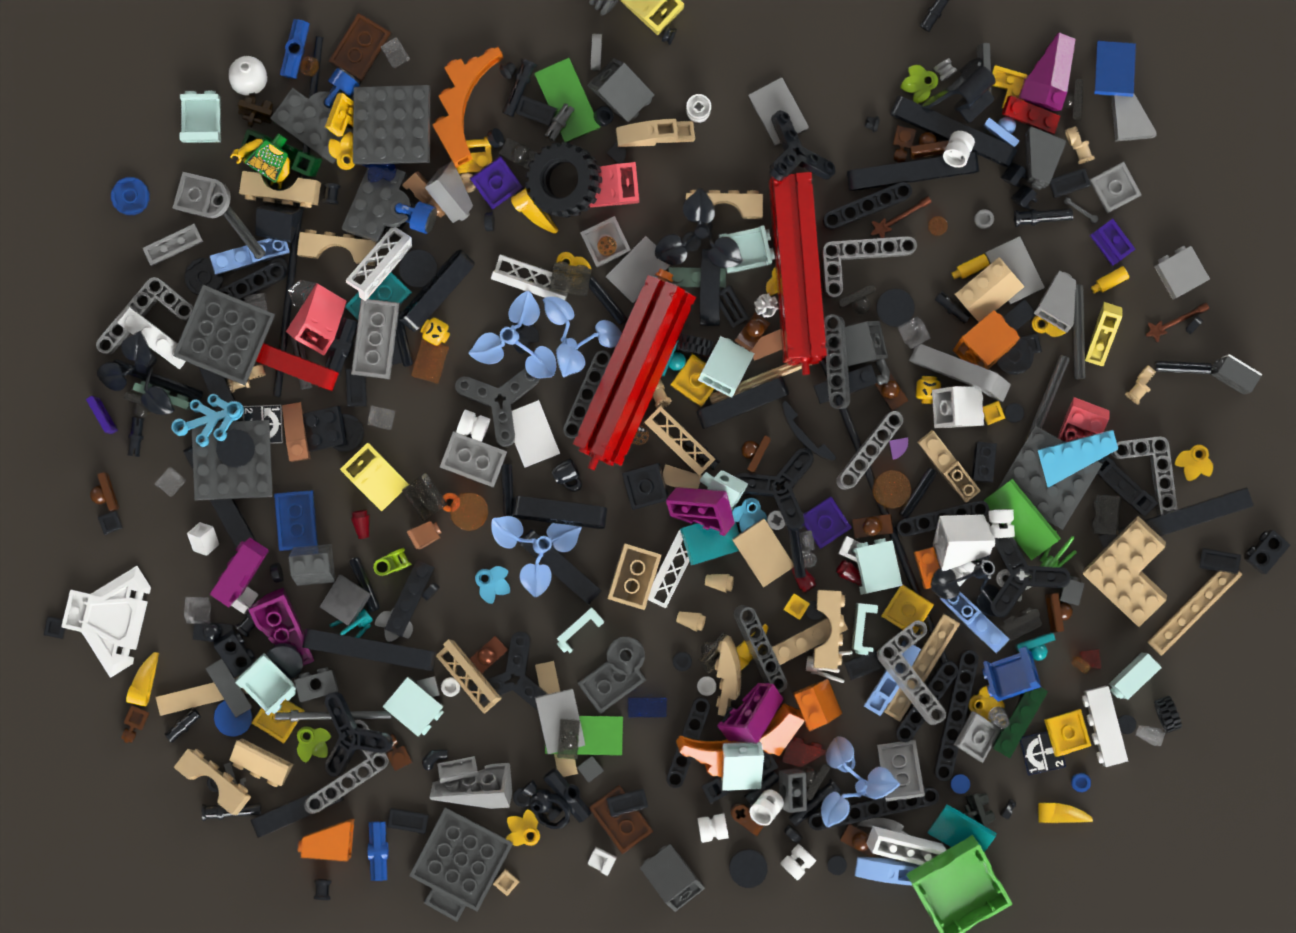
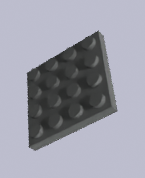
M430 86L354 87L353 164L430 163Z
M203 285L173 356L246 386L275 314Z
M269 420L232 421L226 430H242L253 439L255 445L254 456L248 464L240 468L228 467L218 458L216 452L218 440L214 437V431L221 426L222 422L216 424L208 437L209 443L205 447H201L196 443V437L201 434L206 425L192 429L194 500L272 497Z
M1035 425L997 490L1013 479L1046 521L1063 530L1101 468L1102 463L1096 461L1056 484L1047 487L1038 450L1065 442Z
M445 807L409 876L478 912L513 842Z

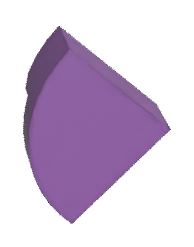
M908 437L889 441L892 460L904 454L908 447Z

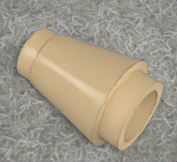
M729 574L706 575L705 586L725 593L727 591L731 592L733 589V576Z
M679 611L676 622L697 632L698 630H703L706 616H703L702 613Z

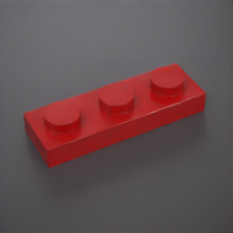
M1013 96L1007 97L1002 112L1005 116L1049 134H1055L1060 116Z

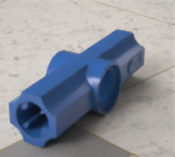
M299 19L293 20L289 40L285 45L286 52L280 72L281 76L297 79L301 59L305 52L304 47L310 23ZM298 45L300 50L297 53H291L290 49L292 46Z
M386 821L369 822L368 860H370L371 881L388 880L387 859L389 857L388 842H386Z

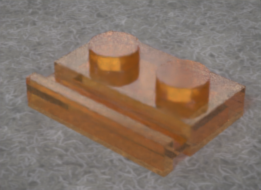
M422 339L411 376L439 384L449 347L443 345L435 346Z

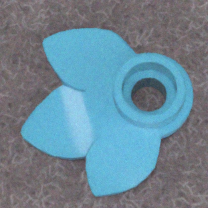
M755 498L745 499L741 506H737L732 510L734 522H739L741 532L763 518L767 522L766 513L761 510L760 502ZM754 504V509L750 511L749 506Z
M495 566L490 570L481 569L477 572L475 581L480 586V596L487 603L493 604L496 594L505 595L510 593V586L504 579L508 574L507 569ZM483 575L488 576L489 579L487 582H483L481 580V577Z

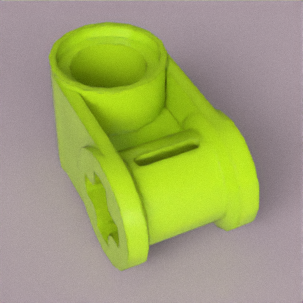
M405 548L398 549L375 561L373 566L375 573L380 576H386L411 566V562H408L404 553ZM380 562H385L388 565V569L384 573H380L377 570V565Z

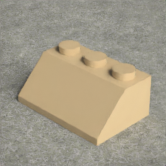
M998 257L955 295L975 319L980 322L993 310H998L1025 286L1003 260Z
M624 543L607 599L645 610L661 554Z
M243 738L237 740L230 757V761L234 762V767L240 770L246 768L251 771L250 775L259 779L262 776L268 780V784L274 787L284 785L294 765Z

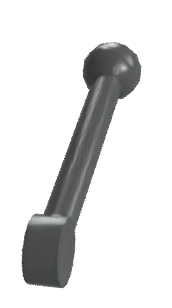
M1069 197L1064 199L1066 205H1071L1090 218L1092 223L1098 222L1096 215L1092 216L1073 203Z

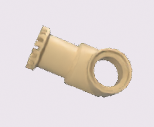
M1076 126L1066 129L1067 140L1070 146L1077 152L1078 163L1083 164L1086 161L1094 160L1095 157L1092 156L1088 146L1089 140L1081 141Z
M263 365L253 367L246 386L227 379L228 385H231L229 386L231 392H235L236 389L243 387L250 388L249 380L258 378V376L261 377V375L262 377L265 376Z
M1149 365L1138 375L1134 387L1125 393L1127 398L1139 405V400L1146 392L1149 393L1150 389L1145 384L1156 373Z
M661 379L653 394L657 409L659 406L662 408L664 406L667 407L672 402L671 398L667 397L664 391L665 387Z

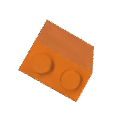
M993 310L959 340L953 352L964 361L989 369L1018 342L1020 337L1017 331L1005 322L1004 317Z
M828 678L792 693L809 731L828 724L842 715Z
M349 819L305 835L298 844V852H301V857L348 861L352 854L355 819Z

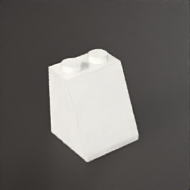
M947 387L932 390L934 428L984 425L983 394L980 389L975 387Z
M984 515L939 517L933 547L942 570H948L991 554L992 547L995 546V537L991 534L990 524L986 521Z

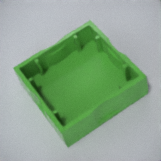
M973 835L906 874L939 933H965L978 922L988 919L1012 905L1001 882L994 874L985 853Z

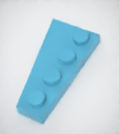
M1110 430L1039 449L1038 454L1047 487L1118 450L1114 431Z

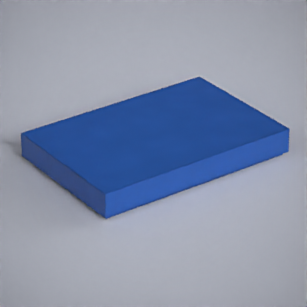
M1097 41L1094 94L1133 97L1135 43Z
M313 490L275 493L279 551L292 550L294 547L318 545Z

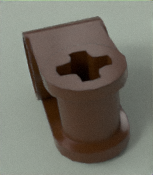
M736 803L731 807L730 813L733 819L749 832L758 836L764 825L757 824L751 818L750 808L742 803ZM743 808L744 815L736 817L737 813L735 811Z

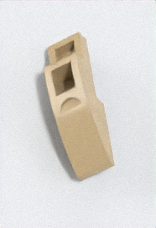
M662 119L633 123L616 128L618 147L655 146L656 143L694 142L695 140L693 121L676 122V119Z
M933 430L918 441V444L927 454L930 461L965 503L981 491Z
M728 635L719 643L718 652L721 653L720 658L717 659L715 664V670H717L716 677L722 678L719 686L722 692L716 703V707L719 708L718 715L725 716L730 707L731 699L736 700L741 690L739 656L731 636Z

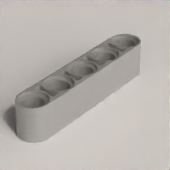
M890 412L881 419L838 475L836 483L839 488L847 490L858 483L902 425L903 417L899 412ZM890 416L895 417V426L889 423ZM878 431H882L885 434L884 440L878 438ZM867 446H871L873 448V455L867 454ZM855 461H860L862 463L861 470H857L855 468ZM845 475L850 478V485L844 484L843 477Z

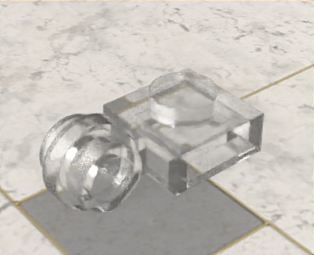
M812 530L799 532L804 566L807 568L813 567L817 562V557L810 552V550L815 549Z

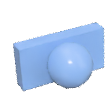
M1003 117L999 120L998 124L991 118H988L983 125L985 129L1002 142L1013 147L1018 144L1019 140L1011 135L1016 130V123L1012 118Z

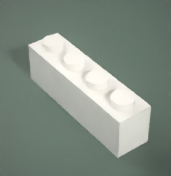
M128 305L116 319V322L131 334L141 331L148 346L178 369L186 362L173 356L178 345L176 341Z
M1105 685L1084 691L1085 696H1082L1084 707H1088L1089 715H1087L1089 726H1093L1094 733H1092L1094 745H1098L1099 752H1097V758L1099 763L1108 767L1127 762L1128 758L1109 686Z
M874 826L866 842L874 854L922 865L946 851L942 843Z

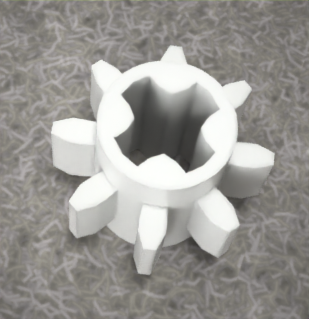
M769 293L760 295L757 301L754 302L757 315L762 314L764 318L773 316L776 310L779 309L776 297L771 298Z

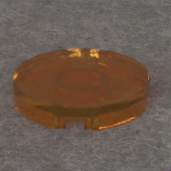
M895 470L885 471L876 478L873 485V494L880 505L889 509L899 508L910 498L911 485L907 477L901 472Z
M462 493L451 503L450 517L453 523L462 530H476L487 520L488 505L484 498L476 493Z

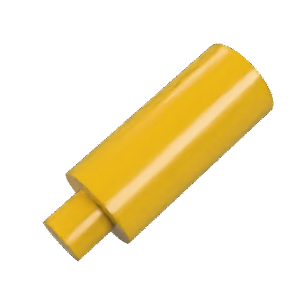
M982 254L957 266V270L951 274L954 280L959 277L964 279L987 268L990 264L986 255Z
M1124 266L1096 280V284L1091 289L1094 294L1098 291L1103 293L1129 279V274Z

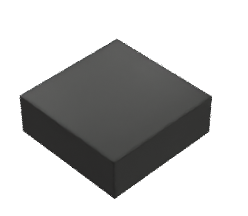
M593 756L577 767L588 783L604 771Z

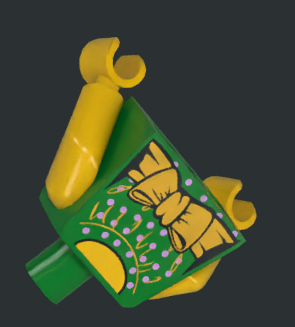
M279 133L272 142L265 137L263 139H256L245 144L240 149H235L230 156L231 158L233 156L238 157L237 164L244 157V163L270 179L271 186L273 183H278L277 189H281L282 182L289 174L290 159L287 152L281 149L287 139Z

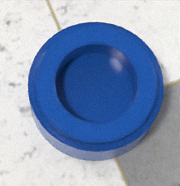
M1076 773L1071 779V786L1078 792H1085L1090 788L1091 780L1084 773Z
M957 774L952 777L950 786L954 792L963 794L969 790L970 781L965 775Z

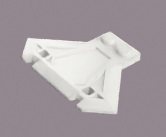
M138 566L91 594L70 590L62 628L82 632L110 678L132 665L134 657H130L129 653L130 649H137L148 601H143L142 598L144 593L150 594L151 586ZM132 590L136 591L135 598L130 597ZM118 646L123 647L121 654H117Z

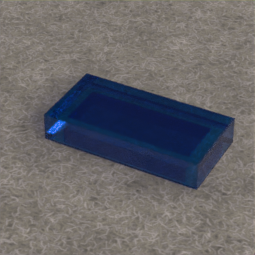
M628 698V717H667V698Z

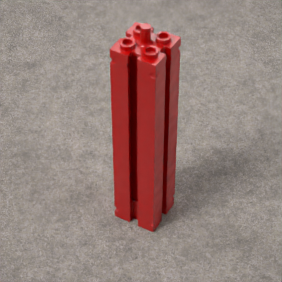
M811 172L789 174L782 181L771 177L768 182L783 363H789V366L800 365L801 363L802 375L810 374L809 364H819V361H822L823 357L827 356Z
M650 275L645 280V285L640 291L580 426L578 436L573 442L574 445L579 447L578 451L592 457L587 467L589 469L595 470L599 460L611 466L614 463L622 466L624 462V456L628 453L691 311V305L694 304L696 299L695 296L685 292L684 289L677 285L664 282Z

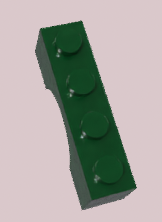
M247 129L241 147L256 139H263L265 137L272 142L274 138L258 131ZM285 143L281 149L288 154L290 168L306 176L316 177L322 159Z
M1039 687L1020 695L1012 715L1001 729L991 747L992 749L1011 758L1047 695V690Z

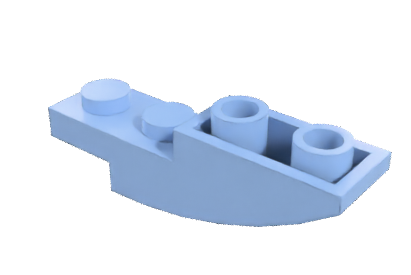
M270 238L257 241L265 251V255L260 259L254 256L247 245L210 255L209 258L214 274L217 275L246 268L290 253L286 241Z
M961 592L952 599L940 598L996 654L1010 640Z
M905 639L903 640V642L901 643L900 646L905 647V645H906ZM912 645L902 653V656L911 667L921 650L915 645ZM896 664V666H895L896 672L902 674V673H903V668H902V666L899 665V664ZM886 669L864 704V707L879 716L882 715L900 688Z
M857 857L855 876L886 883L912 885L906 874L921 865L896 861L893 858Z

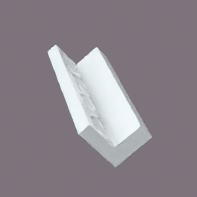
M391 227L346 279V283L357 289L359 297L366 301L412 248L411 237L398 228ZM394 233L401 237L398 242L390 243L389 238ZM380 249H389L387 255L378 256L377 252ZM377 261L375 269L366 270L368 262ZM365 275V280L361 285L353 281L356 276Z
M501 254L491 277L495 281L524 291H530L544 298L558 297L565 301L573 280ZM502 260L509 262L513 270L509 272L500 270ZM523 267L527 268L531 276L522 278L517 270ZM544 274L549 282L544 285L539 284L536 276ZM558 280L567 282L565 291L557 290L554 282Z
M680 530L653 582L648 598L649 601L664 608L667 607L689 563V557L687 556L686 558L684 554L687 551H683L681 545L683 538ZM682 554L685 562L683 566L675 568L673 559L675 556ZM681 569L677 576L676 570ZM674 571L675 582L666 586L665 575ZM663 581L664 587L659 588ZM666 589L668 596L665 603L654 599L657 591Z

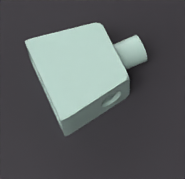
M720 471L715 477L705 472L700 479V482L708 487L707 490L726 491L731 510L735 508L748 486L746 482L725 471Z

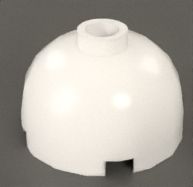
M242 56L231 64L229 68V82L233 90L239 94L249 95V93L254 92L256 94L265 87L267 72L262 62L257 58Z

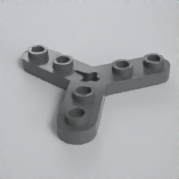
M524 368L500 388L466 376L460 377L456 381L455 388L459 395L492 407L497 442L503 447H508L515 441L511 404L539 383L540 378L529 375L526 368ZM500 395H502V398H506L503 401L502 409H500L499 403L495 402Z

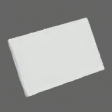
M539 400L512 411L515 430L514 442L524 468L560 454Z

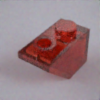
M793 736V739L790 740L785 748L782 762L802 767L824 755L826 750L822 748V744L812 742L809 745L804 743V739Z

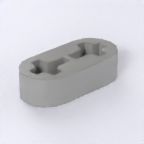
M592 34L591 70H600L602 34Z

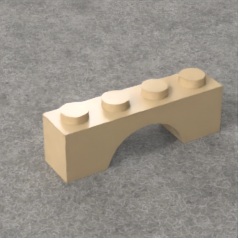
M242 171L239 194L245 196V199L250 201H256V198H261L263 202L274 203L277 200L282 201L281 204L293 206V203H300L301 207L311 208L312 205L318 206L321 183L317 180L297 178L290 188L276 191L269 186L266 177L261 173Z
M690 190V193H686V200L694 192H696V190ZM709 190V193H707L714 206L730 204L738 209L743 219H762L763 194H759V191L750 190L747 191V194H740L738 190H729L728 193H720V190Z
M306 229L305 233L300 232L297 255L299 257L319 259L322 252L326 249L340 246L348 249L353 256L354 262L360 264L376 246L377 242L365 238L354 239L355 236L350 234H343V237L335 236L336 233L324 232V235L316 234L317 231ZM368 262L367 265L375 266V262Z
M817 590L816 610L826 615L830 622L831 631L827 641L821 646L814 648L813 668L838 669V665L842 663V654L838 653L839 646H842L843 634H839L840 626L844 624V615H840L841 607H844L845 595H841L842 591Z
M828 618L772 646L779 664L781 665L827 641L831 631ZM845 622L843 626H840L839 634L848 630Z
M187 749L174 768L191 780L206 775L211 777L219 789L217 803L230 814L238 815L251 798L247 793L248 789L241 784L236 785L231 775L226 772H220L218 770L219 766L211 760L209 762L203 758L205 755L198 749Z

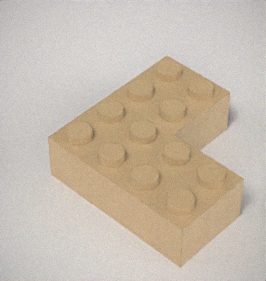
M1137 516L1083 571V575L1138 627L1167 599V595L1142 572L1165 548L1166 542Z

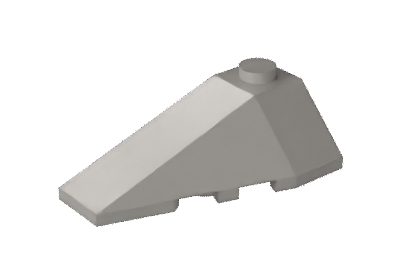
M510 764L486 765L485 769L478 771V776L440 783V780L435 781L432 784L430 799L490 809L510 808L512 797Z

